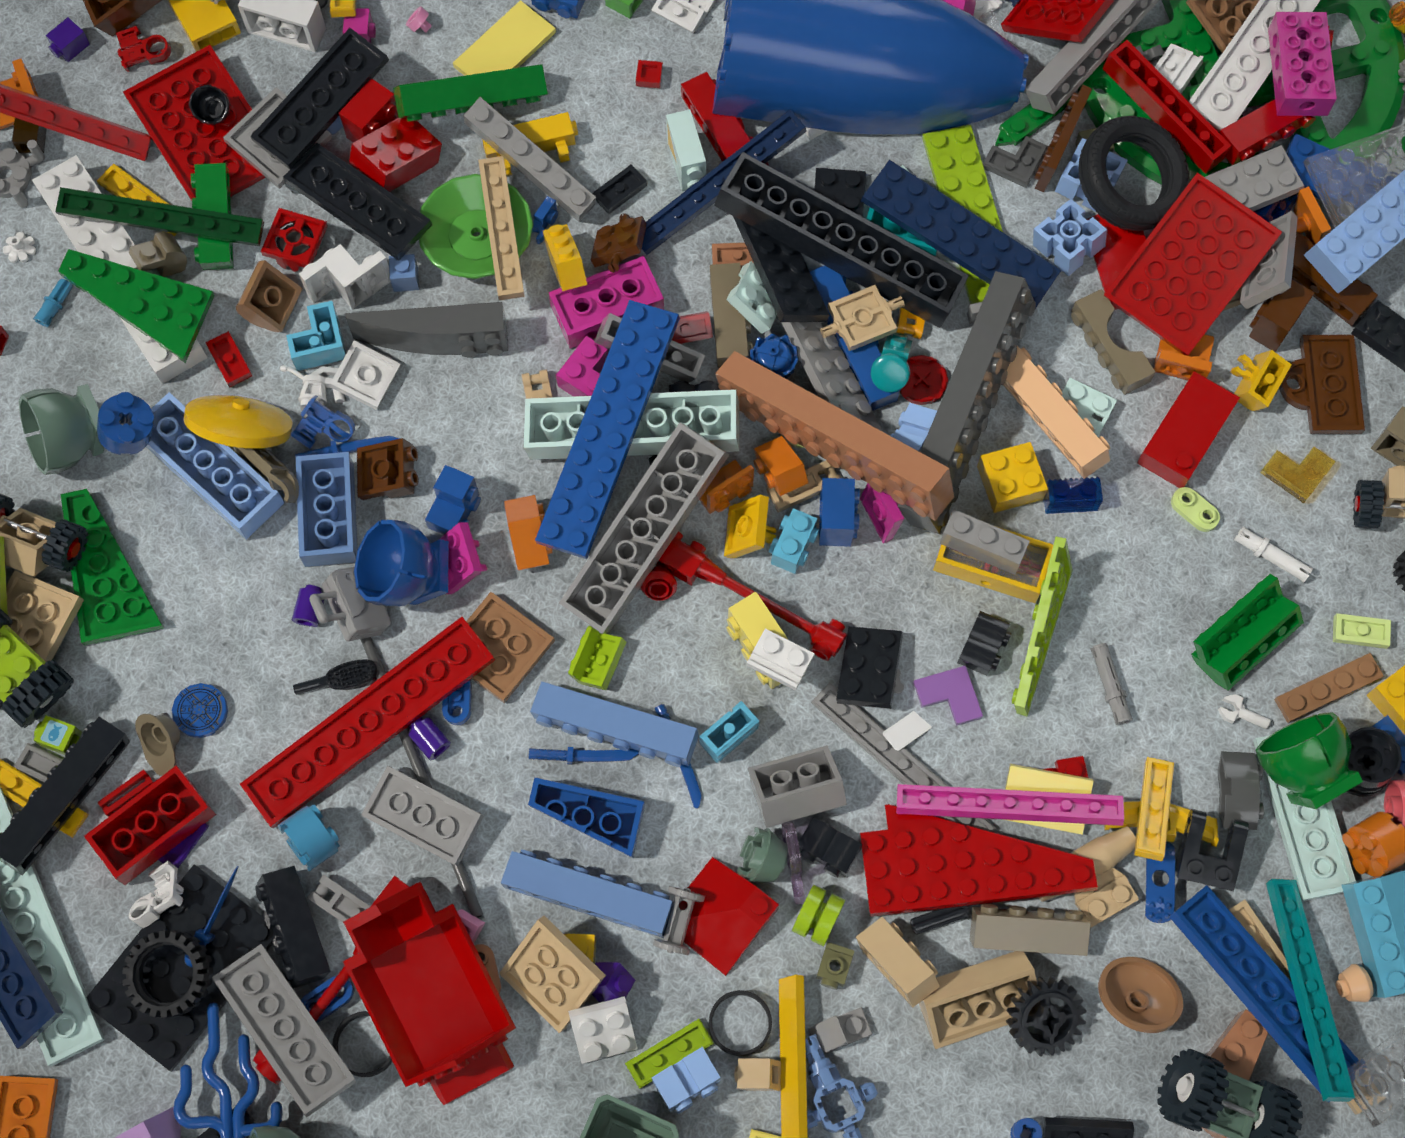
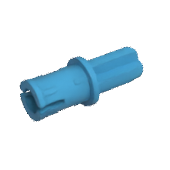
M60 279L50 295L44 297V303L33 320L48 328L58 310H62L63 306L61 304L72 289V284L65 279Z

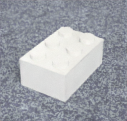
M240 0L238 4L247 32L316 52L326 30L320 6L316 0Z

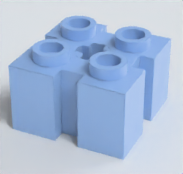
M1082 138L1071 161H1069L1061 175L1055 192L1072 200L1077 196L1084 200L1083 206L1096 212L1087 201L1079 179V158L1086 139ZM1109 151L1106 157V171L1112 186L1115 187L1128 160Z
M1070 199L1056 210V218L1054 220L1048 217L1034 228L1033 246L1045 257H1049L1052 254L1055 257L1054 264L1067 276H1070L1083 265L1085 255L1091 258L1105 247L1107 229L1093 217L1086 220L1085 210Z
M909 403L906 411H903L899 417L898 424L900 429H896L895 433H892L890 436L920 452L937 410Z
M703 1047L651 1077L670 1113L676 1110L678 1114L693 1106L692 1099L701 1094L704 1099L718 1090L717 1084L720 1083V1076Z

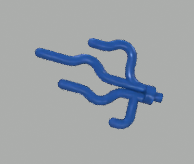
M216 1003L209 1004L207 1007L209 1045L202 1059L201 1069L204 1079L219 1093L220 1118L217 1116L190 1117L187 1115L185 1105L192 1092V1068L190 1065H183L180 1069V1091L174 1101L173 1112L175 1119L181 1126L187 1129L213 1128L219 1132L221 1138H245L250 1135L254 1127L267 1125L279 1127L282 1122L283 1110L282 1104L278 1101L273 1102L271 1105V1118L269 1121L244 1124L245 1111L254 1102L260 1086L258 1074L251 1065L250 1039L246 1034H242L238 1038L240 1071L247 1080L248 1088L245 1095L236 1104L232 1118V1098L229 1086L216 1075L213 1069V1064L220 1050L219 1007Z

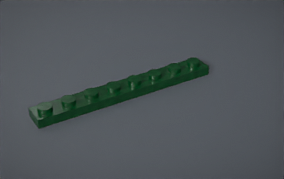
M60 187L55 210L58 215L259 247L265 223L263 219L62 187Z

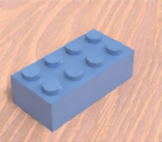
M340 452L296 456V479L299 485V496L297 498L299 557L305 567L355 563L358 543L354 463L350 453Z

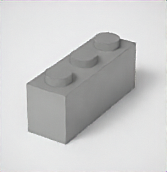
M953 509L940 544L1015 575L1030 541Z

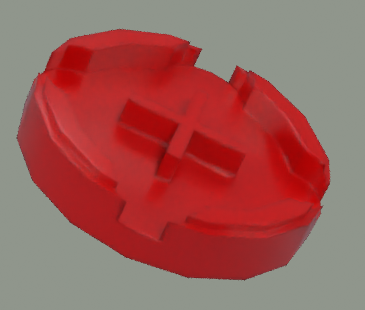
M925 355L910 357L907 360L910 368V378L901 389L900 394L903 398L914 404H932L940 399L946 391L948 382L946 369L933 357Z

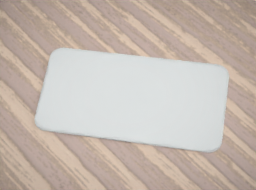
M913 711L883 732V736L895 750L899 751L931 729L932 726Z

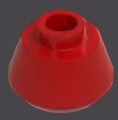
M656 566L647 575L641 590L646 597L655 601H663L671 598L676 593L677 581L669 569L663 566Z

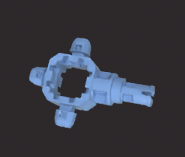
M816 1034L808 1038L811 1045L807 1038H805L806 1057L810 1063L808 1068L811 1075L809 1077L816 1090L812 1101L815 1110H807V1128L818 1126L817 1122L821 1121L824 1130L836 1133L843 1129V1138H862L859 1127L855 1128L854 1124L863 1118L865 1107L862 1101L865 1100L867 1103L877 1096L878 1092L874 1084L865 1083L860 1085L857 1090L852 1081L841 1078L836 1065L831 1063L829 1057H825ZM845 1087L853 1102L856 1114L832 1125L820 1098Z

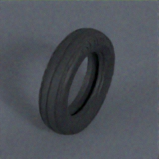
M1122 116L1101 124L1086 140L1079 158V179L1087 201L1103 219H1106L1107 222L1116 227L1131 231L1154 229L1189 184L1188 164L1183 151L1180 149V145L1165 128L1147 118ZM1131 142L1145 149L1153 157L1160 170L1162 180L1161 192L1154 204H1133L1125 200L1114 189L1106 171V157L1113 144Z

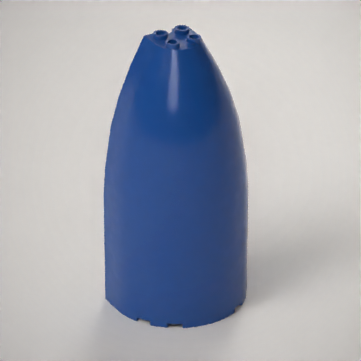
M726 0L724 21H726L725 37L717 70L712 113L775 122L791 109L807 128L856 134H921L968 125L1009 111L1013 104L1018 102L1020 92L1024 93L1027 79L1023 77V71L1027 68L1029 56L1028 54H1023L999 33L968 12L944 0Z

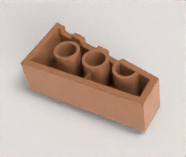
M1245 1009L1237 1013L1207 1055L1222 1062L1225 1065L1223 1069L1227 1070V1072L1249 1081L1268 1032L1254 1015ZM1202 1127L1213 1138H1227Z

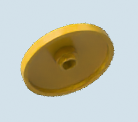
M235 395L203 396L190 401L185 406L184 424L191 432L211 442L231 447H274L285 443L290 438L293 422L286 412L267 402Z

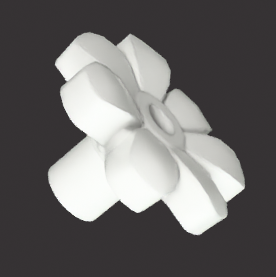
M18 232L16 236L8 237L6 239L8 245L3 247V253L9 255L8 259L12 263H16L18 259L24 263L29 260L28 255L36 253V248L32 246L35 244L34 239L31 236L26 238L23 232Z

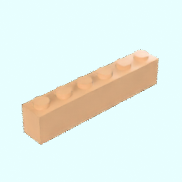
M1017 346L1015 360L1010 362L1008 366L1007 379L1003 386L1085 479L1110 461L1108 451L1110 446L1102 436L1097 437L1093 432L1094 428L1087 418L1082 419L1077 414L1078 409L1071 400L1066 401L1062 397L1063 393L1055 382L1050 383L1046 379L1047 374L1040 365L1035 366L1031 362L1032 358L1024 347L1020 349Z

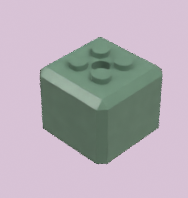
M606 1094L596 1099L580 1138H680L675 1124Z

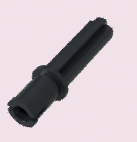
M981 904L937 909L912 918L910 925L914 934H920L963 918L969 920L972 916L973 907H981Z

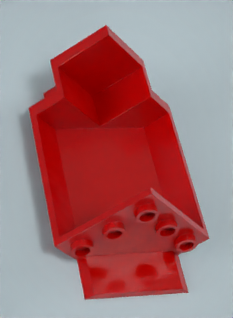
M420 881L343 921L358 951L357 954L344 960L343 963L405 1087L417 1083L420 1087L430 1082L436 1096L445 1105L515 1067L503 1042L508 1040L506 1034L514 1030L516 1026L454 904L436 912Z

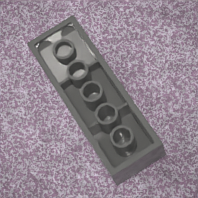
M503 302L345 313L353 339L378 347L429 355H462L467 358L474 357L479 353L497 356L508 351L507 322Z

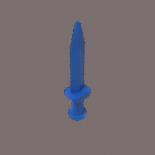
M239 866L236 867L227 882L205 929H198L194 934V937L200 940V945L206 946L215 937L214 934L210 933V930L232 886ZM185 955V963L189 967H193L189 956Z

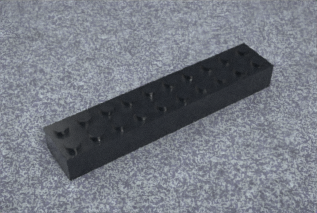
M742 152L722 185L714 204L719 209L865 288L875 285L880 295L889 301L901 296L905 304L901 308L938 328L942 326L951 312L969 276Z

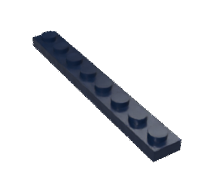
M791 109L646 221L647 225L642 244V250L646 256L715 203L722 185L742 152L765 164L807 132L806 127Z

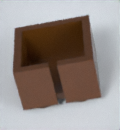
M1292 279L1291 288L1287 289L1284 293L1267 299L1262 304L1249 327L1253 328L1249 337L1276 352L1311 300L1314 292Z

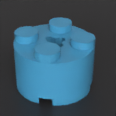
M314 804L310 807L306 805L278 825L282 834L285 832L289 837L286 842L303 865H307L308 871H311L333 856L340 847L338 836L330 826L328 828L324 827L323 816Z

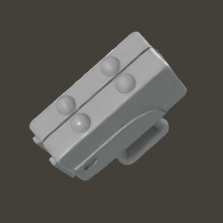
M355 567L334 570L322 583L324 593L312 594L309 598L318 621L324 624L337 620L346 641L379 636L391 624L386 606L367 602L359 594L358 589H356ZM322 600H328L333 614H327Z

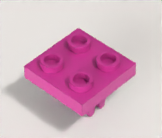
M459 522L440 538L441 540L449 541L448 593L446 594H454L473 578L481 575V572L487 571L486 564L480 563L476 547H479L480 544L478 540H473L468 522Z

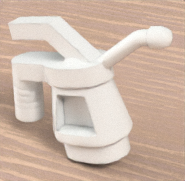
M282 365L280 370L282 372L289 371L303 380V387L298 398L300 409L303 410L315 395L318 396L316 400L324 406L327 404L326 388H331L330 383L333 378H326L322 375H335L338 368L322 366L305 376L287 365ZM333 389L335 403L345 402L344 394Z

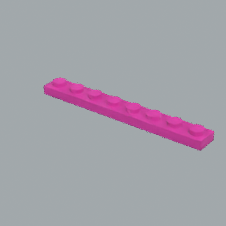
M897 785L896 814L1123 826L1124 823L1123 796Z

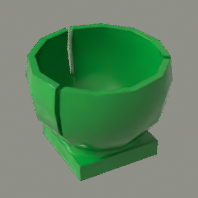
M1333 712L1315 714L1291 723L1264 739L1255 750L1260 765L1275 783L1290 790L1286 795L1291 804L1317 809L1363 782L1359 772L1348 769L1352 745L1346 727Z

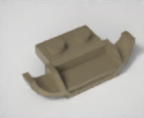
M233 447L237 455L245 456L253 463V467L257 471L263 473L268 478L270 487L273 490L284 491V500L287 503H296L299 496V485L296 476L267 448Z

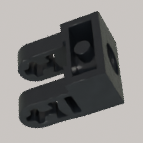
M1191 809L1175 861V875L1179 879L1234 892L1248 835L1249 823L1232 819L1223 855L1218 854V857L1199 852L1207 814L1204 811Z

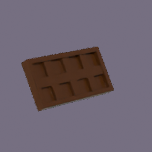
M1082 85L1079 93L1073 92L1062 114L1061 121L1053 134V139L1044 154V159L1035 174L1034 179L1038 180L1034 189L1044 192L1049 184L1090 95L1091 88Z

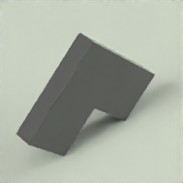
M1028 136L1023 140L1016 155L993 145L983 162V167L985 170L1027 188L1048 146Z

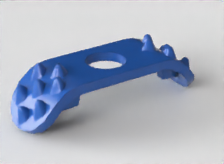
M1166 842L1163 861L1146 858L1145 916L1154 923L1170 921L1169 916L1174 913L1175 847L1169 842ZM1159 870L1166 872L1169 877L1168 884L1165 886L1155 885L1152 880L1154 872Z

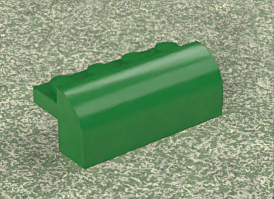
M1269 574L1193 641L1196 650L1191 654L1192 658L1216 684L1229 691L1304 623L1300 606L1283 596L1278 578Z

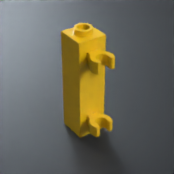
M568 112L513 125L543 152L557 149L560 163L570 161L567 146L575 145V136L578 135V129L575 120H570ZM482 139L486 158L501 156ZM504 158L506 176L512 175L510 163Z

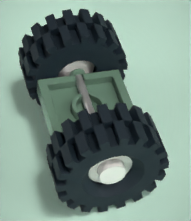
M1193 1049L1180 1051V1057L1175 1055L1172 1058V1065L1167 1064L1165 1067L1167 1073L1165 1076H1161L1160 1081L1163 1084L1162 1087H1158L1157 1093L1161 1094V1097L1157 1099L1158 1105L1162 1106L1159 1111L1166 1120L1192 1131H1202L1203 1127L1227 1138H1298L1296 1132L1297 1130L1301 1131L1302 1124L1299 1123V1119L1303 1118V1112L1298 1110L1302 1107L1301 1101L1297 1100L1298 1096L1292 1091L1266 1080L1251 1082L1223 1069L1225 1065L1219 1060Z

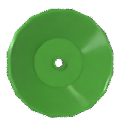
M471 174L452 178L434 189L421 206L420 213L431 220L432 226L419 239L420 248L433 265L452 276L477 279L495 275L480 174ZM508 183L518 256L520 258L529 245L533 221L529 204L517 188ZM476 232L481 233L479 236H473Z

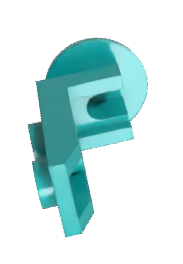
M894 333L893 336H887L881 356L872 364V381L882 391L896 392L902 389L909 381L910 368L907 360L912 340H908L907 335Z

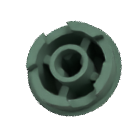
M755 827L754 832L756 834L754 837L748 835L740 852V856L743 857L744 861L743 867L739 866L737 872L739 875L746 877L749 882H774L786 867L787 844L769 828L763 830Z

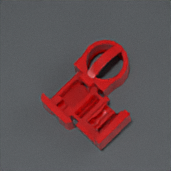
M137 25L117 32L116 35L121 49H118V55L122 60L123 68L130 72L129 67L147 60L151 65L164 62L171 54V46L167 40L157 34L151 35L144 40L138 39L141 31ZM157 42L165 43V48L150 52L153 44Z

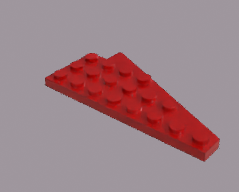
M890 804L885 805L887 830L860 833L871 917L1087 892L1098 889L1093 859L930 815L896 814L897 806Z

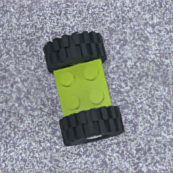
M0 608V699L3 701L1 708L21 728H26L28 725L33 724L35 720L41 718L45 712L66 694V691L72 686L71 684L74 682V679L54 660L45 662L10 628L13 621Z

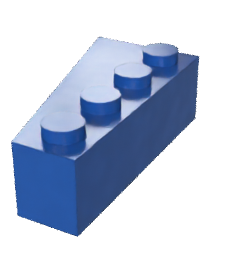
M534 777L528 803L531 808L631 858L634 857L645 808L644 801Z

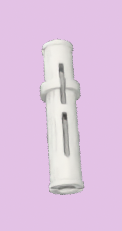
M1242 526L1238 535L1234 538L1235 542L1237 541L1254 552L1253 555L1256 557L1261 556L1303 583L1309 577L1308 574L1313 570L1312 567L1307 566L1269 543L1270 540L1264 537L1262 539L1244 526Z

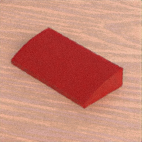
M1097 214L1092 217L1107 229L1105 247L1093 256L1105 293L1146 238L1144 231H1131L1116 227Z

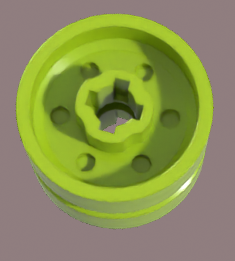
M813 884L795 921L792 932L806 937L810 929L813 928L811 941L824 947L845 903V899L832 894L828 901L824 903L826 890Z

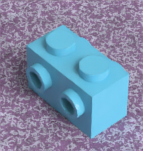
M794 508L790 516L785 515L779 527L782 533L779 539H773L769 549V553L772 554L771 564L796 574L799 565L803 567L809 555L806 549L809 543L814 544L820 531L819 528H816L818 518Z

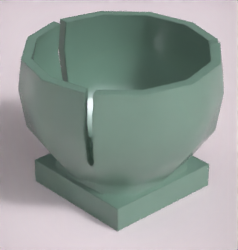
M88 384L77 386L76 395L47 388L35 389L20 396L19 413L24 434L39 430L41 432L40 434L25 437L32 458L44 475L58 474L76 466L88 450L91 451L93 456L104 452V447L100 443L97 434L99 408Z

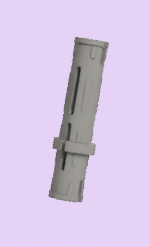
M1108 644L1095 645L1090 650L1105 689V701L1110 705L1115 724H1127L1133 718L1125 699L1127 697L1126 691L1122 690Z

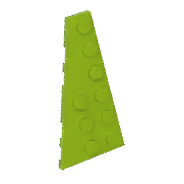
M1055 537L1046 577L1040 589L1039 605H1035L1032 620H1035L1025 663H1023L1020 670L1019 687L1015 688L1012 696V704L1015 706L1016 713L1028 717L1073 572L1066 538Z

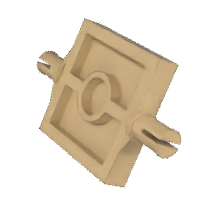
M873 285L828 303V310L833 318V324L820 328L821 335L825 339L838 333L843 338L848 350L852 351L897 332V326L892 318L891 311L904 307V300L899 296L887 302L880 295L876 286Z

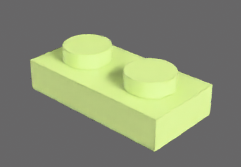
M1338 613L1333 617V642L1384 649L1390 646L1391 620Z

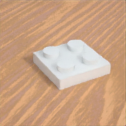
M354 340L334 375L330 387L377 410L401 364Z
M625 996L568 1011L582 1064L638 1049Z

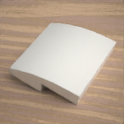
M657 0L651 10L659 16L694 33L717 0Z

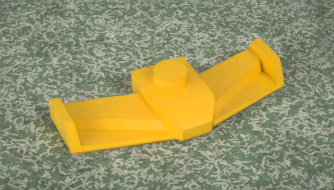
M1140 801L1123 802V826L1104 825V830L1124 828L1126 826L1137 827ZM1170 803L1166 841L1174 842L1176 831L1184 834L1190 809ZM1207 815L1202 840L1211 843V846L1217 847L1219 841L1217 818Z

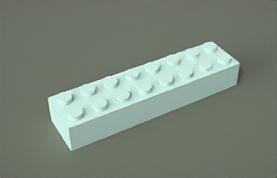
M736 389L651 393L627 456L658 455L680 422L725 452L739 451V399ZM591 396L525 399L524 449L530 460L562 459L568 457Z

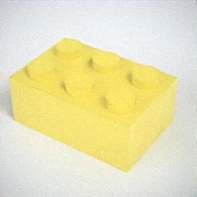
M757 592L752 593L728 608V619L726 620L729 626L726 627L727 632L734 641L739 640L743 646L741 652L747 661L765 628L788 640ZM755 671L763 685L768 683L770 688L773 689L781 684Z

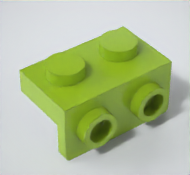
M588 626L585 634L581 637L576 655L570 663L568 674L579 684L607 691L627 642L622 637L602 634L592 626Z

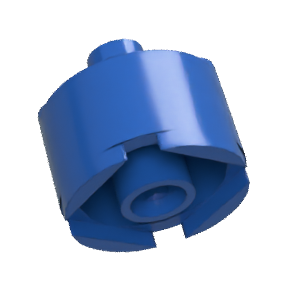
M121 392L107 399L100 407L97 420V434L102 446L111 453L121 455V453H130L132 455L142 451L150 441L154 424V414L150 406L143 399L129 392Z

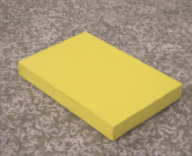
M1010 763L1005 790L1091 794L1094 781L1090 778ZM1008 820L1083 835L1085 824Z

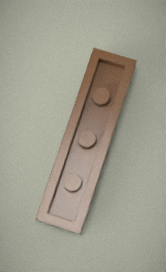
M1368 653L1277 696L1274 700L1287 723L1382 679L1384 675L1371 653Z

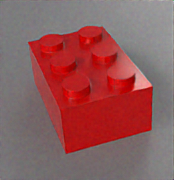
M407 117L397 118L352 143L349 165L391 192L439 163L442 143L418 121L408 122Z

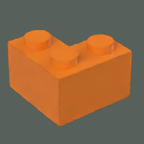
M535 495L504 501L517 569L523 570L549 564L548 554L553 553L552 548L537 544L535 541L545 516L543 504H537Z

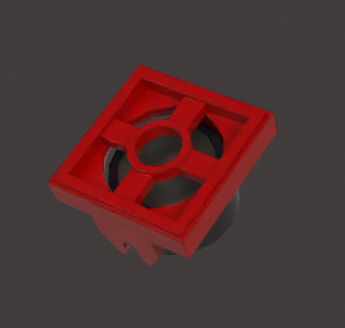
M279 208L260 252L262 256L275 259L277 264L283 269H286L288 266L293 272H296L300 267L313 263L328 227L327 221Z

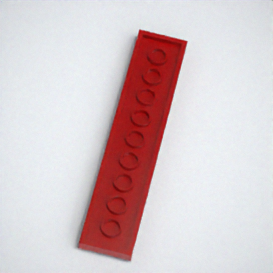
M460 617L241 782L240 786L268 825L274 829L410 726L415 720L493 663L495 658L465 619Z

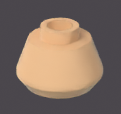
M1351 964L1339 974L1338 981H1336V989L1342 998L1345 997L1348 1001L1368 1002L1373 996L1374 990L1371 978L1365 968L1360 965Z

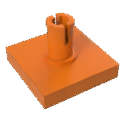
M1309 186L1299 190L1293 210L1294 214L1298 217L1296 232L1299 234L1304 232L1306 237L1315 245L1331 232V227Z

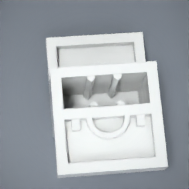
M341 244L327 250L323 257L314 263L306 265L302 272L299 273L307 296L313 303L335 289L352 310L391 282L389 265L381 251L374 255H369L363 260L362 264L358 265Z

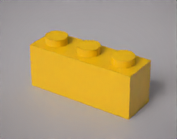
M567 224L553 225L549 229L543 230L548 256L562 291L587 285L582 259Z

